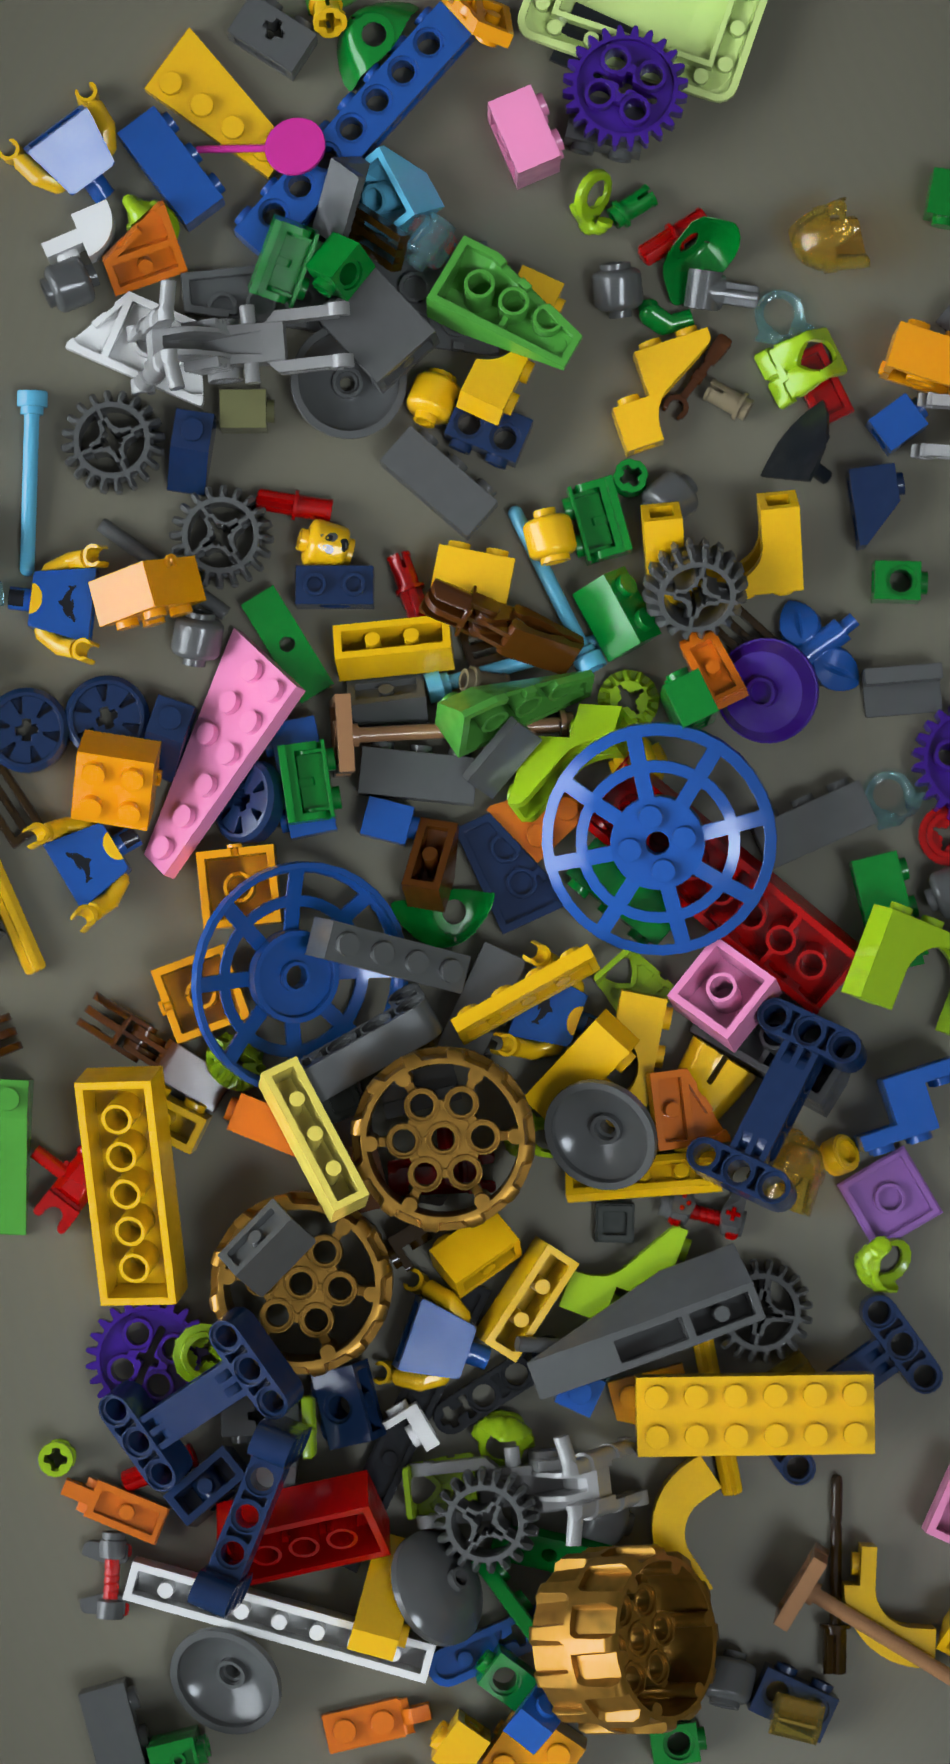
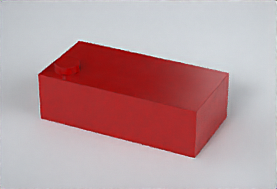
M368 1470L283 1488L249 1572L253 1573L250 1586L391 1555L389 1516ZM234 1499L216 1503L217 1541ZM249 1504L243 1505L241 1513L244 1520L252 1524L257 1523L259 1519L257 1509ZM228 1542V1555L234 1560H242L244 1557L243 1547L237 1542Z

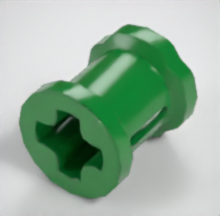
M630 458L622 460L616 466V471L613 475L617 493L625 498L639 496L646 487L648 471L641 461ZM625 470H628L630 474H639L636 481L637 486L633 487L629 482L625 484L621 482Z

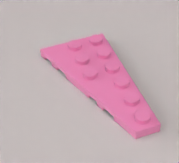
M236 628L232 630L144 853L163 875L175 879L306 692L244 632Z

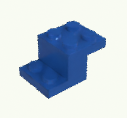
M950 1056L876 1079L890 1124L854 1135L858 1151H868L869 1156L873 1155L875 1157L896 1150L894 1143L904 1139L906 1144L910 1143L912 1145L933 1138L931 1131L940 1128L925 1083L927 1082L928 1087L933 1088L950 1083Z

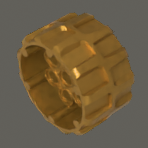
M428 1047L413 1051L393 1061L376 1075L366 1087L351 1123L350 1134H352L355 1168L369 1193L390 1217L395 1216L404 1222L422 1228L426 1232L437 1233L438 1231H449L467 1227L474 1228L484 1224L487 1219L493 1217L510 1202H513L519 1194L535 1155L534 1119L521 1088L506 1069L476 1051L466 1048ZM432 1064H453L470 1069L466 1085L453 1087L445 1095V1099H439L438 1095L427 1087L417 1088L413 1082L414 1075L411 1070ZM484 1076L492 1081L505 1095L514 1111L518 1125L511 1126L509 1130H500L492 1120L486 1118L478 1119L476 1117L479 1097L474 1088L477 1083L483 1080ZM396 1081L398 1086L404 1087L408 1092L404 1101V1110L410 1119L408 1123L396 1124L390 1129L387 1136L380 1137L377 1133H370L372 1117L383 1093ZM457 1092L469 1094L473 1100V1107L470 1112L466 1114L455 1113L450 1106L451 1097ZM425 1094L432 1099L433 1110L429 1115L418 1116L412 1111L411 1101L414 1096ZM481 1125L490 1127L495 1135L493 1143L484 1148L475 1145L471 1137L473 1130ZM441 1127L450 1129L455 1136L454 1145L446 1150L437 1148L432 1141L434 1131ZM398 1130H409L415 1136V1146L410 1151H400L394 1146L393 1136ZM509 1140L512 1144H519L515 1163L503 1184L492 1195L487 1189H482L479 1183L483 1175V1167L478 1159L479 1154L486 1155L492 1153L497 1149L500 1141ZM378 1147H387L393 1156L401 1159L409 1158L412 1162L407 1174L408 1181L413 1189L404 1199L386 1184L377 1170L372 1152ZM469 1161L475 1165L477 1174L472 1181L463 1183L455 1178L454 1167L458 1162ZM421 1163L432 1164L437 1171L436 1180L428 1185L419 1183L414 1175L417 1165ZM443 1178H448L455 1188L471 1190L475 1196V1205L456 1211H434L418 1207L421 1192L433 1191L441 1184Z
M304 1190L290 1191L267 1198L247 1209L234 1220L211 1259V1293L209 1304L211 1311L215 1312L217 1319H220L230 1309L234 1308L230 1284L234 1281H241L217 1255L272 1198L286 1211L299 1209L325 1214L314 1192H305ZM359 1211L339 1219L333 1234L323 1233L317 1235L314 1238L316 1243L263 1296L266 1302L260 1310V1321L268 1335L270 1332L282 1333L287 1331L295 1322L299 1323L304 1334L320 1339L322 1347L320 1353L300 1355L280 1351L296 1374H311L313 1377L324 1375L329 1370L337 1368L355 1357L358 1358L376 1337L387 1317L394 1282L393 1268L382 1240V1235L377 1227L372 1225ZM351 1230L365 1246L373 1265L375 1281L369 1282L368 1285L358 1284L354 1274L350 1271L339 1269L337 1266L343 1256V1246L340 1239ZM329 1241L335 1246L336 1256L332 1261L321 1262L316 1258L314 1248L318 1242ZM298 1272L307 1273L312 1279V1289L305 1294L297 1293L291 1286V1278ZM344 1277L349 1280L352 1291L348 1297L336 1298L332 1295L329 1285L334 1278ZM245 1285L250 1293H252L255 1296H258L247 1285ZM356 1295L364 1296L366 1301L373 1302L369 1317L356 1334L339 1345V1342L329 1335L335 1322L333 1305L345 1306L351 1303ZM281 1304L287 1308L289 1319L285 1324L275 1325L270 1322L267 1310L271 1305ZM311 1309H321L327 1314L328 1324L326 1327L320 1330L309 1327L306 1322V1315Z
M657 1544L589 1547L582 1551V1553L566 1554L555 1563L552 1575L546 1583H542L539 1586L535 1596L537 1604L533 1626L529 1627V1643L533 1649L536 1683L538 1688L544 1690L548 1700L553 1705L552 1712L558 1719L565 1723H578L579 1730L585 1734L601 1735L663 1734L676 1729L677 1721L694 1718L702 1708L700 1702L704 1698L709 1685L714 1683L717 1671L714 1666L719 1629L718 1623H715L710 1602V1590L706 1582L701 1581L692 1569L691 1561L678 1551L665 1552L664 1548Z

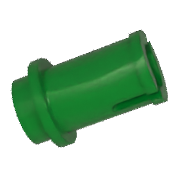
M644 184L621 201L613 200L611 202V207L607 209V214L613 220V224L617 229L623 226L629 228L632 220L658 205L654 193L650 192L648 194V191H650L649 186Z

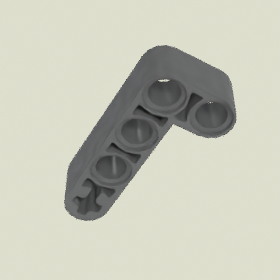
M417 983L406 985L390 995L388 998V1003L391 1006L390 1009L299 1060L321 1102L381 1070L398 1058L420 1048L442 1033L443 1026Z

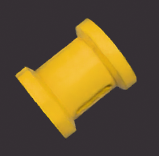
M309 0L308 6L310 14L313 16L314 30L322 37L334 38L346 29L348 21L345 12L342 10V0H329L330 5H326L325 0ZM327 21H329L331 28H327Z

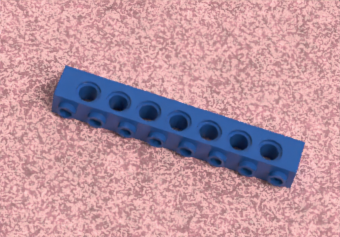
M441 1L433 9L428 6L419 14L414 22L417 27L408 37L404 34L401 35L389 51L391 56L381 66L379 63H376L363 78L364 86L356 94L351 91L342 99L337 107L340 112L331 122L324 120L319 125L326 140L325 152L332 153L336 157L366 158L386 140L475 41V36L468 31ZM431 39L436 41L440 47L434 54L427 55L418 49L419 44L424 40ZM399 68H408L414 73L413 78L407 83H399L392 76ZM374 96H382L388 101V105L384 110L376 112L368 108L367 102ZM349 124L358 125L363 130L361 136L355 140L345 139L341 132ZM317 165L311 171L302 175L288 176L283 174L279 180L276 177L271 178L260 192V195L263 196L253 208L250 205L246 206L234 221L237 225L234 228L236 238L259 257L270 227L264 221V217L272 209L281 210L285 213V218L308 226L315 218L328 168L324 169ZM297 181H305L310 184L311 190L304 197H296L290 193L291 186Z

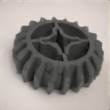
M105 390L103 395L105 402L99 403L95 394L89 396V400L93 407L87 410L81 402L76 405L82 414L80 419L71 414L67 416V421L75 426V430L63 429L62 435L67 439H72L73 442L62 444L61 450L64 453H74V455L65 460V464L67 467H74L80 464L73 476L76 480H80L88 474L89 476L85 483L88 489L91 490L98 481H101L100 492L106 495L109 491L110 483H113L116 494L122 495V483L128 482L131 490L136 491L138 486L134 478L140 476L146 483L151 480L145 471L147 466L152 470H159V463L151 458L152 455L164 456L165 450L159 446H154V443L165 441L166 436L162 432H152L159 428L162 422L160 418H153L147 421L154 411L150 405L138 411L142 401L139 396L132 398L128 405L126 404L127 393L125 391H120L117 402H114L110 390ZM107 414H125L135 419L139 424L134 427L129 425L118 428L111 424ZM97 420L100 429L99 436L94 442L89 444L88 448L83 450L84 434L90 424ZM106 426H108L112 435L114 434L117 439L123 438V442H118L121 446L118 449L122 456L121 459H119L116 452L110 446L104 447V443H108L106 439L108 437L105 429ZM144 436L145 443L142 454L130 466L127 451L132 444L138 442L137 438ZM108 457L115 460L120 472L100 471L91 466L87 461L93 458L98 460Z
M221 485L219 489L220 496L214 497L212 488L208 486L205 487V494L208 499L201 502L199 495L194 492L191 494V498L196 505L193 509L185 503H181L179 506L187 517L183 519L179 516H174L172 519L173 524L182 527V531H171L169 533L170 539L181 541V544L171 547V552L174 555L185 553V556L195 555L199 573H203L201 578L203 587H207L210 584L211 578L215 577V584L218 590H223L224 578H230L232 587L238 588L237 575L242 573L245 580L251 582L253 577L247 570L249 567L253 566L259 572L264 570V566L257 560V557L261 556L268 559L271 557V551L261 546L262 544L274 543L273 535L262 534V531L269 530L273 525L271 520L258 521L267 512L265 507L260 506L253 511L251 510L256 502L255 496L250 495L244 502H241L243 494L241 488L237 487L231 498L228 497L227 486ZM220 507L232 508L241 512L244 516L229 522H223L215 517L211 509ZM201 516L207 526V534L199 542V546L192 550L190 543L191 531L195 522ZM211 522L218 529H223L224 533L226 529L231 531L227 537L233 551L232 553L229 552L226 546H221L220 542L217 546L212 543L216 540V535L214 534L215 530ZM252 525L254 533L253 543L248 554L242 558L236 548V541L244 533V530ZM214 553H222L229 558L233 565L217 568L206 565L199 559L205 555L208 557Z
M688 537L685 542L686 546L681 548L678 544L672 542V552L668 554L659 550V562L650 561L648 566L650 574L644 575L643 584L646 588L642 594L644 601L648 603L646 605L647 612L651 617L655 616V623L659 628L667 625V631L671 636L681 630L682 637L686 641L692 632H697V636L701 640L705 636L704 631L711 630L712 633L718 636V625L723 624L731 628L733 623L731 615L741 616V604L747 601L745 589L748 587L747 577L743 574L745 572L743 564L740 561H736L735 553L732 550L724 552V547L719 541L711 548L709 541L705 537H703L699 545H694L693 540ZM706 568L720 574L726 583L717 582V578L708 576ZM664 595L673 596L674 600L682 601L685 608L682 609L673 605Z
M754 1258L750 1259L751 1271L748 1273L752 1280L760 1279L759 1287H757L756 1291L759 1300L762 1301L763 1297V1300L768 1302L765 1307L770 1308L773 1313H779L780 1315H765L766 1319L759 1321V1324L757 1322L751 1324L749 1341L738 1336L735 1331L727 1333L728 1337L722 1341L721 1347L727 1349L733 1343H736L737 1346L733 1356L737 1359L742 1356L745 1349L749 1350L748 1362L751 1364L755 1363L757 1352H762L763 1362L770 1364V1351L775 1350L779 1359L783 1360L786 1358L785 1352L782 1349L783 1345L787 1343L790 1349L796 1351L799 1347L792 1340V1337L796 1334L800 1338H807L808 1333L798 1327L800 1322L812 1324L813 1318L801 1315V1310L813 1308V1303L811 1301L800 1302L799 1297L806 1295L809 1289L807 1286L794 1289L793 1286L800 1279L797 1273L792 1274L787 1280L783 1278L788 1269L787 1265L781 1264L777 1272L774 1273L772 1272L773 1260L766 1259L764 1270H759L758 1261ZM772 1281L780 1284L786 1290L791 1300L792 1311L775 1307L772 1304L770 1290ZM789 1322L788 1327L779 1337L772 1341L761 1343L765 1328L769 1323Z
M480 1466L477 1479L470 1469L465 1470L463 1473L464 1483L456 1477L452 1478L450 1481L452 1490L443 1489L440 1493V1497L446 1503H437L434 1509L436 1513L444 1516L435 1519L434 1527L446 1529V1531L438 1536V1542H451V1545L445 1552L446 1555L450 1557L458 1551L461 1556L457 1564L461 1567L465 1565L468 1559L474 1561L472 1565L473 1572H478L482 1563H486L488 1573L492 1574L496 1570V1561L499 1562L504 1570L510 1569V1557L520 1563L524 1559L521 1549L531 1551L534 1543L529 1537H535L539 1534L540 1529L531 1523L540 1519V1512L528 1510L536 1504V1497L523 1498L522 1495L525 1494L529 1486L523 1483L516 1489L513 1486L517 1477L515 1473H511L506 1481L500 1479L502 1475L500 1467L495 1468L492 1477H488L485 1466ZM476 1491L496 1493L490 1501L483 1503L474 1499L468 1501L464 1498ZM506 1499L516 1512L518 1530L511 1527L512 1522L507 1520L502 1513V1507ZM496 1506L489 1527L485 1526L483 1531L478 1534L484 1514L486 1512L489 1513L492 1507ZM457 1510L463 1513L462 1517L471 1525L472 1532L468 1540L458 1527L456 1519ZM487 1537H494L500 1541L505 1538L510 1541L508 1544L498 1548L479 1547L481 1541Z

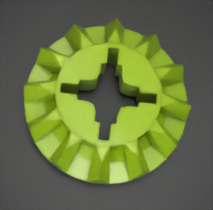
M625 669L611 674L600 687L597 698L598 705L618 706V703L622 700L619 686L629 694L642 690L643 693L635 701L639 714L637 715L634 710L631 711L628 706L623 709L634 724L651 722L659 707V695L654 682L642 672Z
M226 1031L215 1039L225 1051L235 1034L232 1035ZM247 1044L239 1057L240 1061L245 1062L241 1066L260 1076L266 1069V1066L262 1063L264 1052H258L256 1048ZM209 1047L207 1048L206 1063L208 1070L220 1085L233 1091H247L254 1087L239 1079L225 1068Z
M199 1323L187 1327L179 1338L175 1340L171 1357L174 1361L176 1372L187 1382H190L222 1361L209 1342V1330L212 1324ZM209 1342L208 1352L217 1359L216 1363L211 1360H203L200 1365H197V1356L193 1354V1351L189 1350L190 1346L203 1348L205 1343L208 1344Z

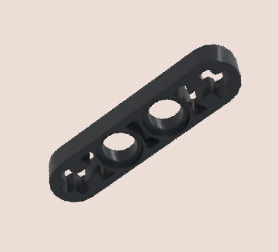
M545 1335V1336H543V1337H547V1338H558V1337H555V1336H553V1335ZM523 1352L516 1362L524 1365L528 1371L527 1380L523 1384L513 1385L507 1381L505 1371L507 1367L515 1363L507 1358L442 1400L434 1411L436 1427L445 1434L459 1433L533 1386L534 1382L527 1365L528 1360L523 1357L529 1352ZM532 1353V1358L540 1353ZM487 1384L494 1389L495 1399L490 1405L480 1406L474 1402L472 1393L478 1385ZM465 1394L469 1406L477 1414L469 1417L468 1410L458 1416L459 1424L457 1426H453L450 1422L443 1424L440 1420L444 1417L443 1408L449 1406L451 1410H456L463 1405V1402L458 1397Z

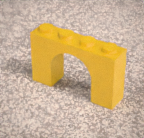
M796 491L756 493L758 538L751 552L740 561L745 571L743 574L747 577L748 587L745 589L747 599L753 598L755 595L771 593L785 596L794 591L804 590L800 505ZM679 501L640 505L645 575L650 574L648 569L650 561L659 562V550L670 554L672 552V542L678 544L680 548L685 547L683 517ZM706 568L708 576L717 578V582L726 583L720 574ZM664 595L673 605L682 603V601L674 600L673 596Z

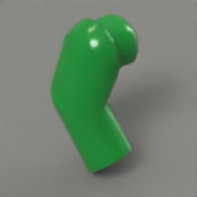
M651 298L645 299L638 307L639 319L642 324L658 335H669L694 325L690 309L670 314L660 307L656 300Z

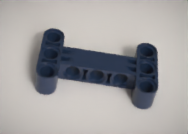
M771 998L764 1001L758 1008L757 1020L766 1035L773 1041L780 1043L781 1046L730 1146L709 1137H699L688 1146L686 1157L693 1170L703 1179L764 1208L779 1213L791 1209L796 1203L797 1189L784 1172L772 1166L823 1065L826 1064L845 1073L857 1072L866 1063L867 1050L858 1035L853 1031L783 999ZM776 1013L786 1014V1020L782 1025L778 1027L769 1026V1020ZM814 1028L821 1030V1035L816 1041L811 1043L803 1041L804 1034L808 1030ZM846 1044L856 1046L855 1053L851 1057L846 1059L838 1057V1052L842 1046ZM704 1152H716L715 1160L710 1165H699V1158ZM741 1167L750 1168L751 1172L747 1180L739 1183L733 1181V1175L737 1169ZM776 1183L785 1184V1192L781 1197L776 1199L768 1198V1190L772 1185Z
M871 1293L865 1296L859 1306V1315L873 1337L825 1372L870 1371L874 1374L875 1389L899 1371L906 1383L916 1392L922 1394L935 1392L943 1381L941 1367L899 1308L889 1297L883 1294ZM875 1301H883L888 1307L886 1318L880 1322H873L868 1316L869 1306ZM898 1333H907L911 1339L909 1349L902 1354L894 1353L891 1348L892 1338ZM921 1365H930L933 1369V1378L926 1385H918L914 1380V1372ZM768 1455L784 1479L790 1484L796 1486L805 1485L814 1478L816 1463L811 1455ZM795 1456H801L807 1460V1469L800 1476H792L787 1472L788 1461Z
M244 1307L230 1309L210 1327V1343L222 1361L157 1404L152 1401L139 1383L132 1380L121 1382L100 1400L98 1408L102 1420L145 1481L159 1492L171 1490L191 1471L193 1466L192 1457L180 1438L246 1395L264 1417L271 1420L282 1418L303 1397L304 1387L301 1380L255 1315ZM276 1392H278L283 1399H281Z
M285 1415L277 1420L264 1418L259 1422L247 1450V1454L251 1455V1459L210 1561L199 1571L190 1590L187 1603L222 1618H226L241 1605L253 1578V1573L249 1572L291 1465L301 1457L310 1437L312 1427ZM264 1467L272 1472L274 1482L271 1487L259 1484L256 1477L258 1468ZM249 1504L257 1509L259 1513L257 1523L252 1524L244 1520L241 1513L243 1505ZM234 1541L243 1547L244 1557L242 1560H234L228 1555V1542Z

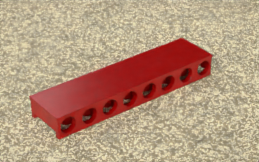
M629 755L624 759V761L619 765V767L615 771L621 769L622 767L631 765ZM650 773L654 794H664L677 798L678 793L655 774ZM634 777L628 778L616 785L603 799L622 811L627 805L638 799ZM692 805L690 806L697 813L702 824L711 823L701 812ZM593 813L588 831L606 846H609L614 825ZM653 832L647 837V845L654 852H663L669 847V839L662 832ZM728 835L706 840L702 858L703 862L720 872L723 871L728 856ZM740 846V857L732 878L753 889L758 880L762 863ZM773 872L759 903L749 916L732 932L721 938L725 943L775 977L782 991L805 1010L816 1015L846 980L859 945L856 940ZM692 875L688 880L676 886L681 907L688 906L699 900L713 886ZM723 892L707 909L693 917L708 930L713 931L730 919L744 903Z

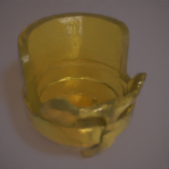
M846 197L812 207V211L799 218L789 228L788 234L790 242H792L794 254L806 267L823 271L824 274L838 273V271L870 268V259L865 252L859 220L855 216L846 217L847 204L844 202ZM839 215V218H830L829 216Z
M792 1128L772 1167L784 1172L797 1189L796 1203L789 1210L810 1217L819 1188L822 1187L826 1175L823 1172V1157L818 1145L812 1139L804 1136L802 1131ZM751 1171L748 1172L746 1178L749 1177ZM776 1183L772 1185L768 1190V1198L776 1199L781 1197L785 1192V1184Z

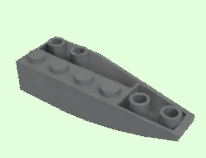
M734 1243L658 1271L527 1362L539 1398L543 1400L693 1347L764 1320L766 1316L753 1281Z

